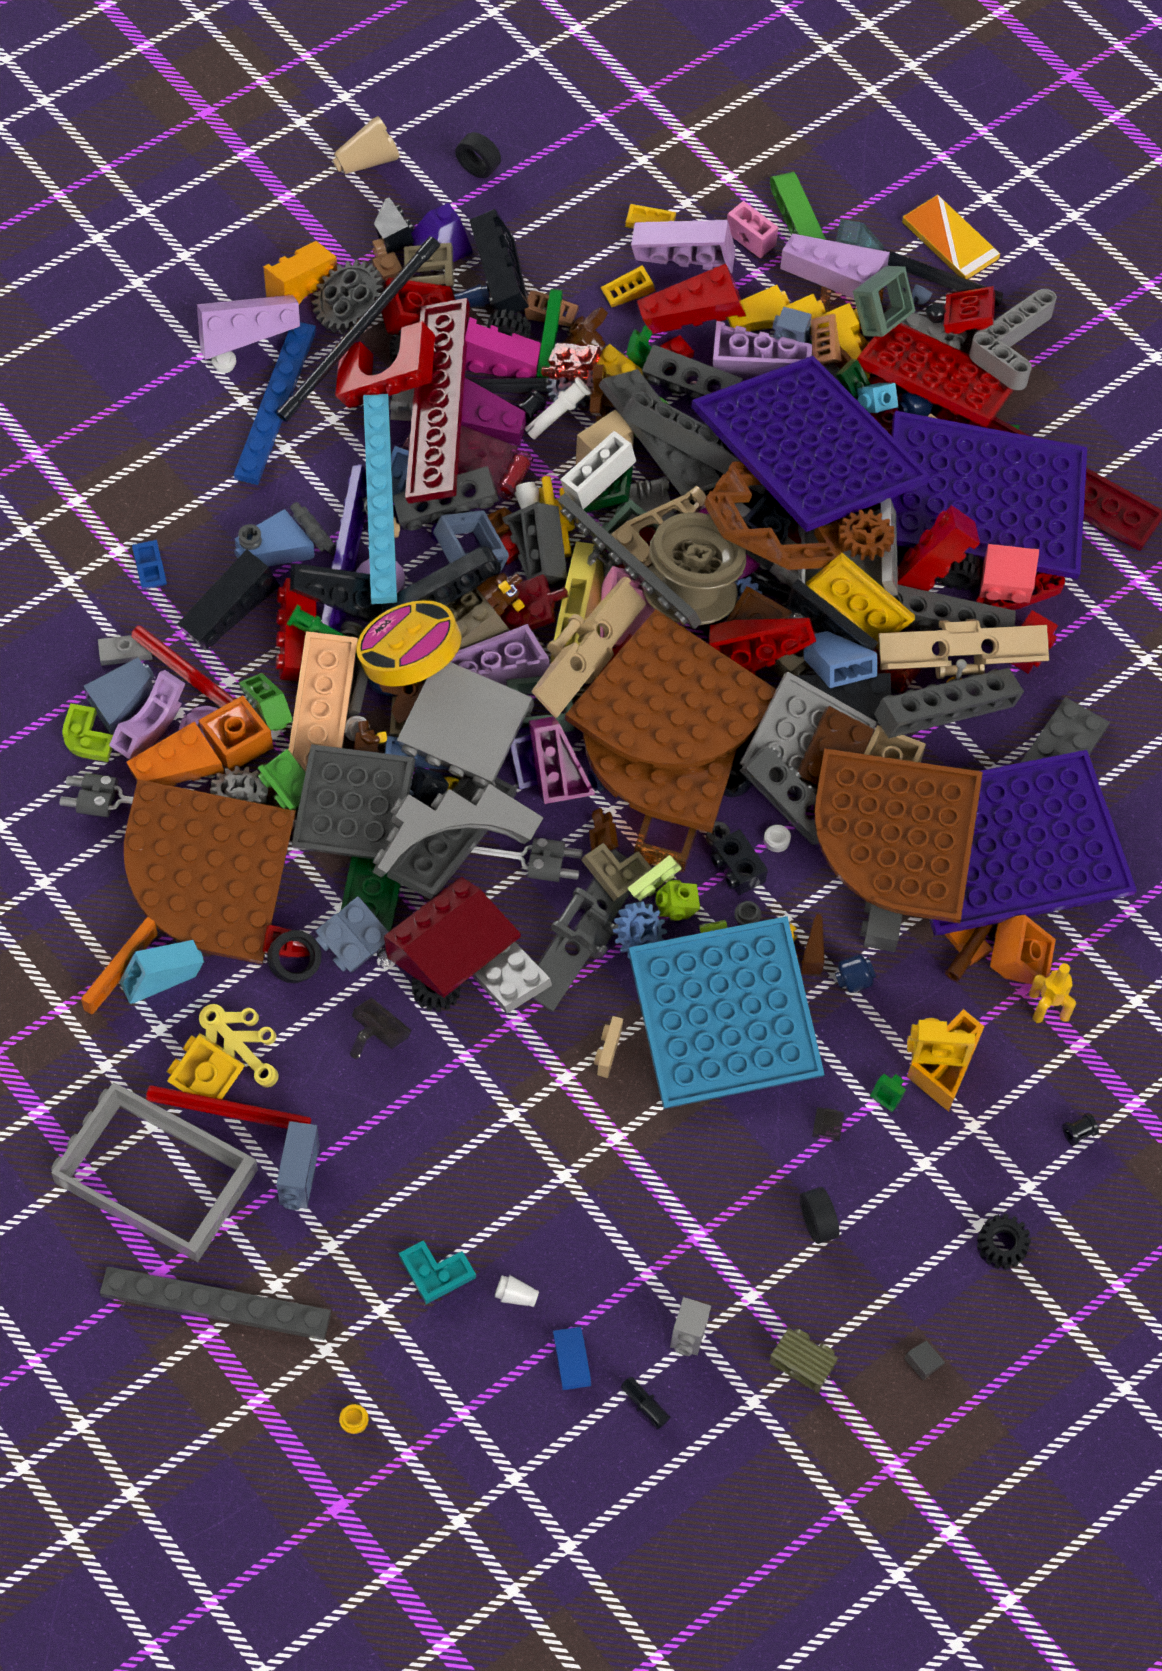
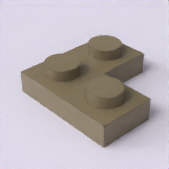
M604 843L581 859L613 901L629 891V886L652 869L639 851L622 863H619Z

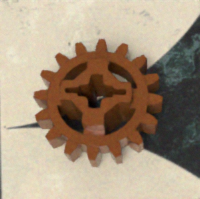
M859 510V515L857 516L851 512L849 519L843 518L842 525L839 526V544H843L844 552L851 550V557L858 554L860 555V560H864L865 556H869L870 560L873 561L876 554L882 558L884 557V551L890 552L895 537L894 526H889V518L882 520V513L877 514V516L873 515V510H869L868 514H864L862 510Z

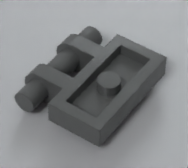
M298 502L293 503L290 509L294 513L293 517L306 531L308 537L313 539L312 541L321 552L326 549L333 556L336 552L335 543L305 506L301 507Z

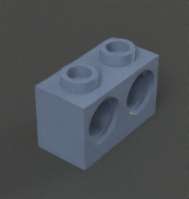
M783 307L780 316L776 315L773 322V329L775 330L773 338L780 339L785 337L810 344L811 314Z

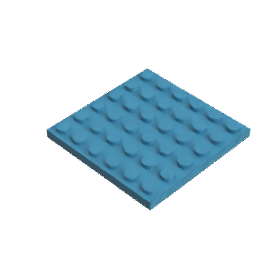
M788 916L628 948L663 1109L823 1077L825 1075Z

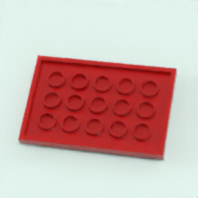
M903 323L898 324L883 337L874 336L857 357L863 371L873 373L888 383H895L905 388L911 394H917L932 404L940 405L949 409L951 413L961 415L970 419L974 424L986 428L1014 391L975 364L968 354Z

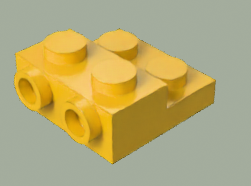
M926 1018L919 1020L917 1025H911V1034L907 1039V1052L912 1053L911 1063L967 1067L975 1045V1034H969L963 1030L947 1032V1022L939 1021L936 1018Z
M199 1033L197 1038L191 1035L182 1048L186 1051V1054L181 1061L175 1058L167 1070V1073L170 1074L167 1081L183 1092L223 1099L245 1067V1064Z

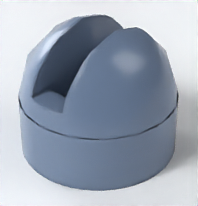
M917 284L912 290L913 301L916 302L918 300L919 305L925 304L932 295L931 291Z

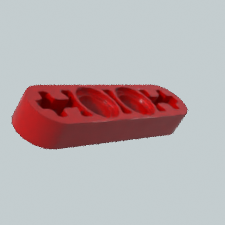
M1046 573L1036 575L1034 588L1038 593L1032 595L1030 603H1006L1000 599L994 603L995 600L978 597L976 602L1017 610L1060 594L1065 585V577Z

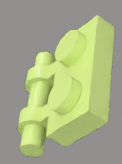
M669 855L629 886L628 890L635 898L641 901L648 895L650 897L656 893L655 889L665 881L674 879V875L682 868Z

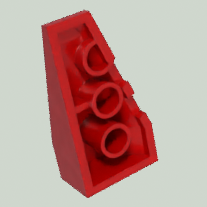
M810 618L732 620L710 625L709 645L754 675L762 667L774 665L777 659L785 655H792L816 642Z

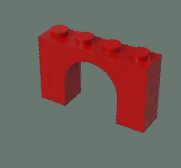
M423 321L402 327L400 349L397 358L388 369L377 375H372L374 355L361 341L354 343L339 360L335 396L348 408L364 404L363 395L388 394L390 396L431 383L435 334Z

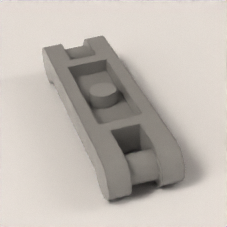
M891 302L887 306L886 310H889L892 307ZM915 312L901 322L958 350L961 349L960 344H963L968 337L965 331L960 334H945L943 324L933 323L928 318Z

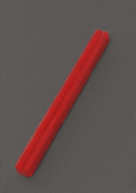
M138 625L133 629L131 637L218 706L223 707L235 700L144 627Z
M152 1085L148 1087L146 1094L147 1101L288 1129L289 1121L311 1124V1118Z

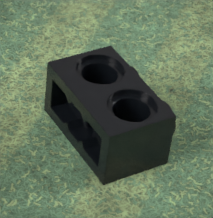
M740 829L713 842L710 855L711 861L717 869L720 868L722 870L728 887L730 889L734 888L739 896L766 882L768 869ZM732 851L735 855H727L725 852ZM739 872H747L750 875L742 876Z

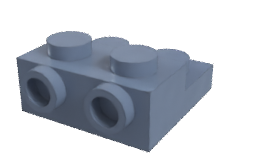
M357 896L316 930L319 935L316 941L325 951L330 948L334 952L336 957L333 961L343 972L348 969L353 973L385 945L384 935L389 931L361 898Z

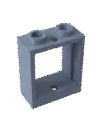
M484 510L446 514L440 517L433 533L450 563L468 554L464 552L455 535L473 532L481 547H488L493 551L501 564L502 571L509 554Z
M289 1121L276 1183L279 1204L287 1209L299 1210L300 1208H308L320 1148L317 1125Z

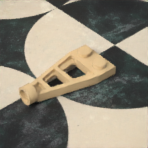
M695 486L685 495L627 521L611 535L649 568L653 564L650 558V546L639 535L640 530L651 524L660 526L664 522L662 517L674 509H678L681 514L689 512L698 513L700 508L704 506L707 496L698 486Z

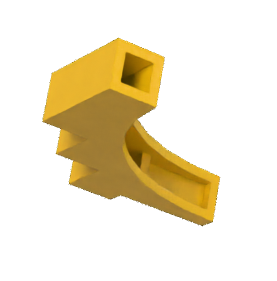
M778 285L741 300L746 313L745 317L738 318L737 315L727 317L732 328L740 326L746 328V331L751 332L773 328L775 316H780L783 307L810 313L811 319L835 314L839 344L852 359H857L861 353L860 348L863 347L861 339L857 334L860 332L857 309H852L850 303L826 313L822 301H817L814 294L790 303L786 292H780ZM829 322L818 324L819 329L829 327ZM830 332L821 333L820 338L829 336ZM865 372L867 378H870V373Z

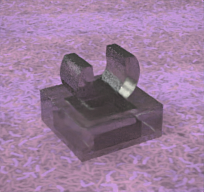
M817 1107L812 1137L839 1142L844 1112Z

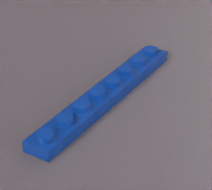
M300 322V327L288 331L235 469L234 480L255 485L259 484L283 421L277 416L276 412L294 392L316 333L315 325Z

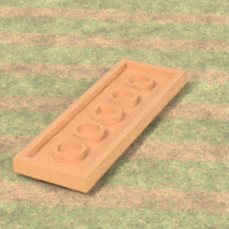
M306 631L289 743V751L305 772L311 744L343 748L358 642L356 637Z

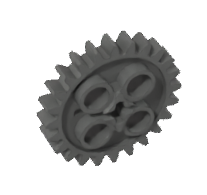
M355 260L353 265L346 261L345 267L337 264V271L334 272L330 269V276L322 277L325 281L324 284L316 285L320 291L313 293L317 298L312 301V304L316 307L313 312L317 315L316 319L327 330L330 329L333 333L339 331L344 335L346 329L349 331L385 290L386 282L383 280L382 274L372 264L369 266L366 261H363L361 264L358 260Z

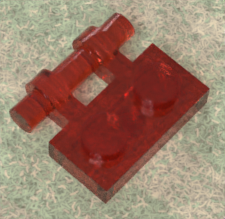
M556 343L548 359L550 367L543 366L541 374L554 380L568 378L570 381H575L576 377L586 380L589 375L588 370L593 371L594 364H597L602 354L601 348L595 345Z

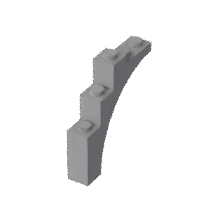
M491 784L487 785L484 789L479 788L471 800L475 804H472L450 789L443 795L439 793L431 805L434 810L408 794L403 800L398 798L390 811L394 814L390 822L399 828L394 826L386 840L390 843L385 851L380 849L374 858L373 863L376 866L372 872L383 877L398 857L410 846L428 836L447 830L463 828L484 829L507 835L525 844L531 840L543 817Z

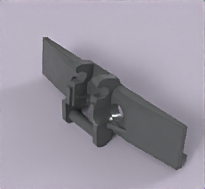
M615 849L611 852L619 863L627 859ZM595 877L585 891L578 887L574 890V897L561 917L551 925V929L557 935L537 963L550 978L552 986L532 999L553 1012L589 956L596 959L604 957L608 950L606 944L612 935H617L613 932V929L618 928V924L611 922L629 896L630 891L616 901H613ZM597 901L604 905L605 911L598 906ZM584 909L585 913L574 930L568 928L567 925L577 910ZM566 943H573L577 946V955L571 956L566 952Z

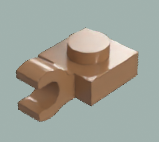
M381 238L372 241L375 247L372 251L376 257L372 259V265L382 274L385 282L388 278H395L403 269L395 253L387 254Z

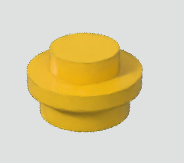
M352 1404L346 1406L341 1411L339 1421L345 1432L358 1434L367 1427L369 1417L365 1408Z

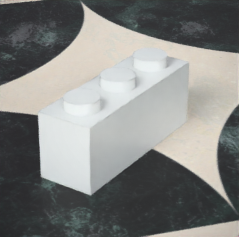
M613 431L560 479L565 494L582 509L587 507L636 462L632 444Z

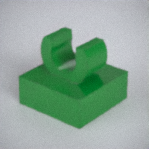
M883 1074L878 1079L870 1097L893 1112L898 1107L906 1091L901 1086L905 1080L897 1074L892 1079Z

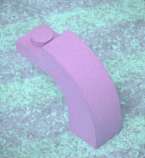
M166 670L159 672L151 694L142 709L131 719L117 725L109 746L128 759L149 749L167 730L179 711L182 703L178 700L185 683Z

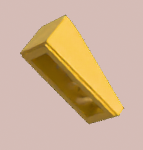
M641 265L602 286L601 290L610 306L615 307L654 292L655 287L645 268ZM629 284H633L634 288L630 289ZM621 287H624V288H625V290H626L625 293H622V292H621V290H620ZM615 290L618 296L614 298L610 291Z

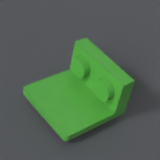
M286 749L267 765H260L258 769L261 773L258 777L267 788H274L277 792V795L274 797L283 809L296 810L300 804L306 772L289 749Z

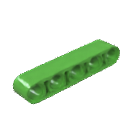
M795 172L770 177L772 194L790 234L826 240Z

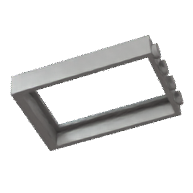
M113 1082L109 1089H104L98 1099L99 1104L95 1110L88 1112L82 1124L83 1127L79 1133L74 1134L67 1144L68 1149L62 1157L59 1156L54 1161L51 1168L54 1183L198 1262L258 1171L257 1161ZM119 1107L236 1170L189 1243L71 1178Z

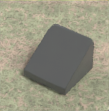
M927 1341L911 1349L904 1358L923 1381L945 1364L944 1360Z

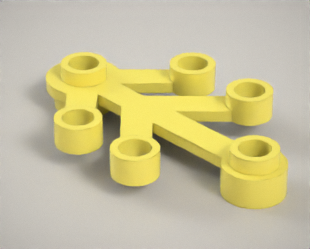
M210 1004L204 1007L200 1012L199 1022L206 1029V1037L216 1043L217 1033L219 1032L224 1038L223 1050L234 1058L236 1051L255 1071L254 1078L258 1084L263 1087L273 1086L278 1080L277 1070L270 1064H263L243 1042H262L265 1045H271L276 1040L275 1031L270 1027H263L259 1031H232L228 1027L227 1023H244L247 1026L255 1025L259 1020V1015L252 1008H246L242 1012H225L217 1004ZM216 1013L215 1020L208 1021L209 1015ZM253 1013V1019L246 1021V1015ZM266 1032H271V1037L268 1040H264L263 1035ZM263 1070L269 1071V1074L266 1078H261V1072Z

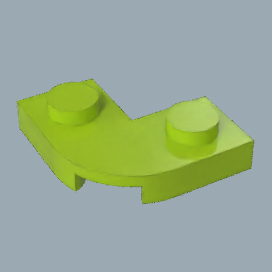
M70 703L62 730L66 747L76 756L109 762L113 749L109 744L113 735L91 731L97 714L96 708Z

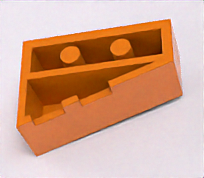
M195 721L126 762L136 781L139 779L169 786H175L176 783L188 780H200V777L217 773L225 774L221 761Z

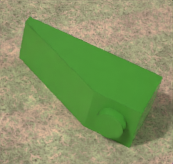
M263 673L238 682L250 705L270 730H281L293 721L284 693Z

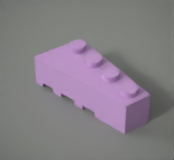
M728 220L638 222L634 225L631 246L635 260L667 264L668 261H673L682 267H688L689 264L703 265L704 270H711L713 267L726 263L730 272H733L736 251Z
M792 234L782 250L780 269L854 299L853 290L885 266H888L890 252Z
M293 295L197 304L200 351L205 360L300 327L299 304Z
M716 321L713 367L740 378L751 379L812 356V344L785 337L775 339L770 337L769 333L760 332L756 334L746 331L744 327L736 326V328L725 326L724 322Z
M528 624L461 649L450 661L505 686L508 679L543 676L550 666L549 657Z

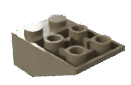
M477 588L445 605L452 611L461 631L460 650L510 631Z

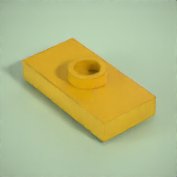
M630 204L625 227L634 229L635 223L675 221L676 212Z

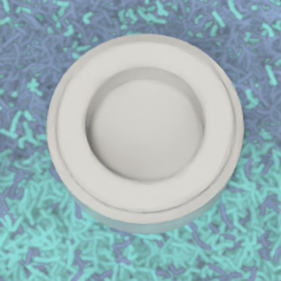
M782 825L768 827L764 835L765 846L773 852L786 850L791 839L789 830Z

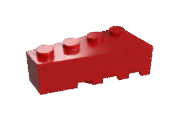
M726 263L637 300L642 319L652 331V334L681 329L682 326L689 324L694 326L703 325V322L715 319L716 321L727 320V317L737 315L738 318L746 316L736 283Z
M952 505L947 511H942L938 515L933 527L923 532L919 543L905 553L903 561L897 566L898 585L925 591L932 589L935 584L934 579L937 577L944 578L949 573L950 566L954 561L960 563L966 557L964 552L969 547L975 549L980 544L975 521Z

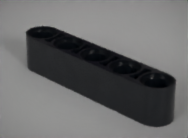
M480 547L397 593V603H383L382 610L386 612L393 607L413 601H434L446 605L474 590L488 578L498 575L501 572V564L490 548Z

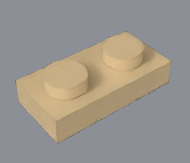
M613 1016L610 1025L605 1024L601 1040L605 1041L603 1049L598 1048L594 1064L598 1065V1076L605 1078L609 1076L622 1032L623 1018Z

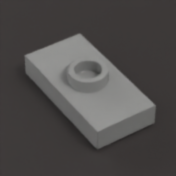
M131 635L98 639L101 666L127 663L136 658H139L140 661L152 660V653L135 641Z

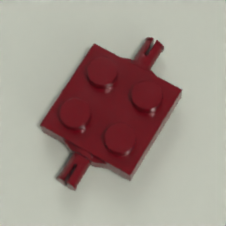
M544 574L523 581L516 586V589L520 593L518 599L523 602L525 607L517 612L512 605H508L504 609V613L499 617L509 630L528 624L532 631L556 622L554 614L555 602L566 597L568 598V591L563 587L551 592L548 580Z

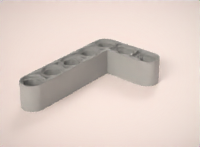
M1040 289L994 320V325L978 331L973 337L969 354L970 359L1013 390L1025 389L1032 365L1026 358L1010 347L1051 319L1057 299L1056 294L1049 289Z

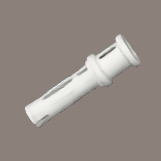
M579 377L574 379L575 382L568 389L559 392L558 399L528 426L524 427L526 431H529L528 434L531 438L535 440L568 409L574 410L576 404L586 395L590 396L592 394L588 386Z

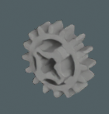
M235 766V771L225 768L224 775L221 773L216 774V780L211 781L210 794L262 804L267 802L268 788L258 777L259 772L257 770L250 773L249 767H246L244 771H240L239 767Z

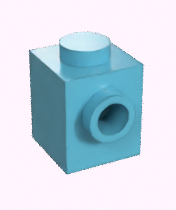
M876 383L857 388L858 402L869 413H877L898 407L895 383Z

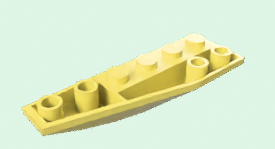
M576 541L565 585L569 597L562 599L554 641L569 624L568 619L571 615L578 614L586 620L601 602V585L604 581L603 562L595 558L596 561L591 566L587 564L588 556L593 552L595 544ZM597 625L596 630L600 636V625ZM575 632L564 647L575 642L579 645L580 643L577 640L579 634ZM551 654V663H552L555 658H554V656Z

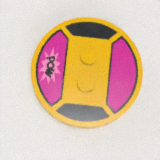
M413 601L393 607L370 622L358 639L356 653L366 675L373 682L385 686H404L425 680L448 665L460 648L462 636L455 617L447 606L434 601Z

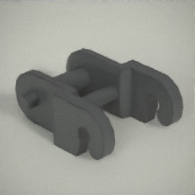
M594 545L593 552L588 556L587 564L591 566L596 561L595 558L599 559L604 563L603 569L604 576L606 577L612 566H615V563L610 559L607 552L601 551Z

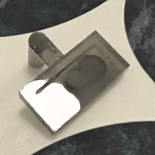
M371 997L356 1007L352 1013V1017L365 1028L358 1032L350 1051V1056L355 1059L360 1058L367 1039L373 1035L390 1049H393L408 1039L412 1030Z

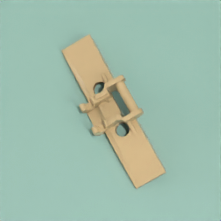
M628 577L620 579L586 620L578 614L571 615L568 619L569 624L555 641H551L547 645V649L555 659L531 692L555 718L560 715L584 683H591L599 675L614 655L612 647L647 604L629 584L631 580ZM597 625L604 629V638L598 635ZM577 632L579 634L577 640L580 644L578 645L575 642L564 647L573 634Z
M967 619L966 622L944 620L939 621V628H942V630L878 634L880 670L935 667L937 679H943L945 676L956 675L958 669L956 665H952L951 661H948V656L974 655V664H967L961 675L984 674L985 664L1049 661L1047 625L981 628L979 621L976 619ZM985 639H989L993 643V650L989 654L983 652L981 648V643ZM936 641L939 642L940 649L938 656L932 652V645Z

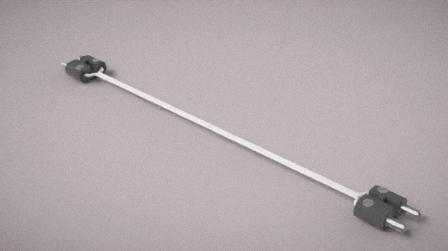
M85 773L84 778L67 776V785L82 787V790L79 791L77 798L63 796L60 798L61 806L75 807L76 813L109 818L111 810L116 809L120 803L132 804L133 797L122 794V789L118 786V778ZM118 790V795L121 799L116 801L115 805L112 806V801H114L116 792ZM534 837L533 844L526 846L523 852L475 846L471 853L521 860L522 867L528 870L527 878L559 882L560 877L578 879L579 871L562 868L564 856L581 859L583 851L581 849L567 848L563 841ZM529 849H532L529 866H527L525 864V859L522 856H524Z

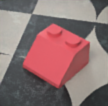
M988 544L982 566L979 597L990 600L1000 599L1016 603H1030L1034 590L1039 549Z

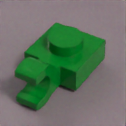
M646 325L643 326L641 333L637 329L633 331L626 352L629 359L641 369H643L652 348L648 344L652 331Z

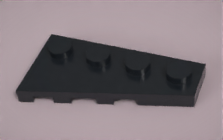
M297 563L291 565L290 591L368 623L384 613L382 610L383 604L371 603L370 574Z

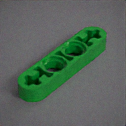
M550 289L537 377H546L548 379L551 375L563 290Z

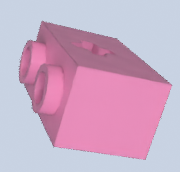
M742 201L728 213L727 220L732 237L756 256L762 258L776 246L779 227L745 201Z

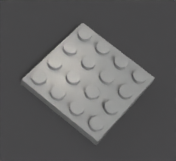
M786 672L740 764L744 766L761 748L768 746L769 748H775L782 755V761L788 767L791 766L798 771L825 708L828 706L873 729L877 722L797 676ZM771 768L769 778L773 782H777L778 772ZM790 787L788 791L797 796L796 791Z

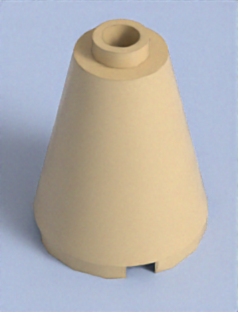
M379 116L370 120L334 153L335 158L332 161L338 172L343 171L344 174H348L400 158L398 149L392 137L387 133V128Z

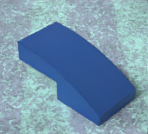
M157 540L133 544L132 549L142 590L167 585Z
M575 1327L553 1331L562 1390L591 1386L582 1328Z

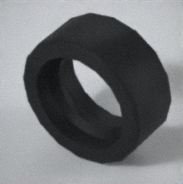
M468 133L455 148V155L461 166L478 178H488L501 163V155L498 148L489 138L480 133Z
M291 930L281 934L271 943L267 962L271 972L278 979L286 983H299L307 980L317 972L321 964L322 952L318 942L312 935L300 930ZM290 941H298L304 944L310 954L308 966L298 973L285 970L279 960L281 947Z
M818 1187L801 1193V1211L813 1241L816 1244L838 1238L840 1233L839 1223L827 1191L823 1187Z

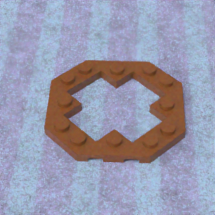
M741 461L732 462L726 474L722 475L713 491H710L705 499L704 505L724 539L787 570L824 568L838 555L844 553L843 544H839L838 535L839 526L842 525L843 518L830 522L831 525H824L815 529L814 535L819 543L781 545L772 528L748 529L734 503L749 502L752 493L747 486L762 484Z

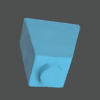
M193 940L135 951L119 982L129 1003H136L196 977L204 963L203 956Z

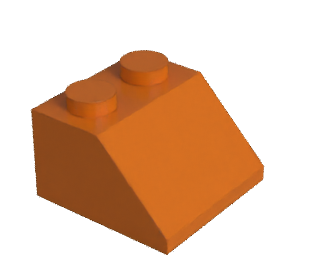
M243 695L198 720L211 748L222 765L230 769V771H234L235 766L241 767L273 749L271 730Z
M1026 915L1011 917L998 923L990 967L1005 979L1032 985L1036 975H1043L1045 978L1049 977L1056 939Z

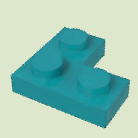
M423 1240L399 1253L402 1264L425 1304L476 1278V1273L463 1251L437 1264Z

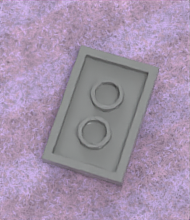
M516 942L472 975L506 1013L511 1012L552 986L547 974Z

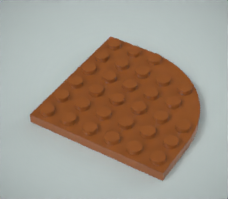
M655 609L565 714L564 720L605 748L632 762L638 763V761L654 764L656 768H691L714 762L716 758L726 753L730 754L740 747L758 728L777 689Z
M583 733L585 752L589 764L596 777L616 798L619 796L629 803V807L647 816L712 833L737 749L730 754L726 753L716 758L714 762L697 767L682 769L656 768L654 764L641 761L636 763L625 759Z
M824 748L816 795L815 827L817 838L827 863L844 885L865 901L879 908L903 915L960 923L983 772Z
M138 779L125 832L124 864L129 887L140 909L146 917L155 921L156 927L161 932H165L178 943L193 940L197 949L201 952L263 965L265 952L262 951L266 927L272 925L296 811Z

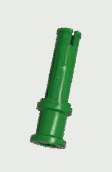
M298 604L286 624L289 627L293 625L304 632L346 636L322 623V619L316 615L314 617L301 610V606Z

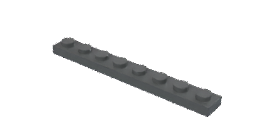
M564 493L558 499L559 504L563 508L560 510L561 514L569 522L574 520L577 523L576 527L584 536L591 535L593 537L592 542L601 551L606 549L609 552L608 556L616 565L623 564L626 567L624 569L625 572L633 580L638 578L642 582L640 585L649 595L656 594L659 597L657 601L666 610L671 608L675 612V618L682 625L688 623L695 629L702 623L693 608Z
M108 1266L100 1290V1296L104 1298L324 1341L331 1316V1310Z

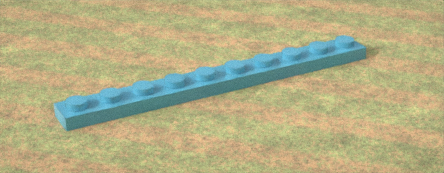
M388 394L363 395L371 603H397Z

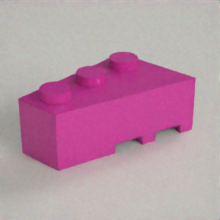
M469 318L465 336L467 343L465 370L474 373L494 374L500 377H537L541 350L540 342L512 333L511 336L498 332V327L491 325L490 328L476 324V319Z

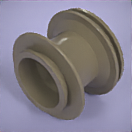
M689 512L678 514L665 520L657 528L650 542L649 552L653 564L648 569L696 611L702 622L700 625L714 623L729 615L737 603L738 590L735 581L742 575L745 569L746 549L724 539L709 514ZM643 589L646 600L654 609H657L673 621L679 622L671 608L666 610L657 601L659 597L656 594L649 595Z

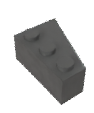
M536 502L503 517L504 523L509 525L512 532L510 536L512 543L517 544L520 555L518 558L527 580L544 574L548 580V585L551 586L567 579L558 506Z

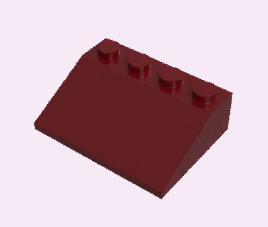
M460 877L384 935L387 958L444 998L521 937V933L480 888Z

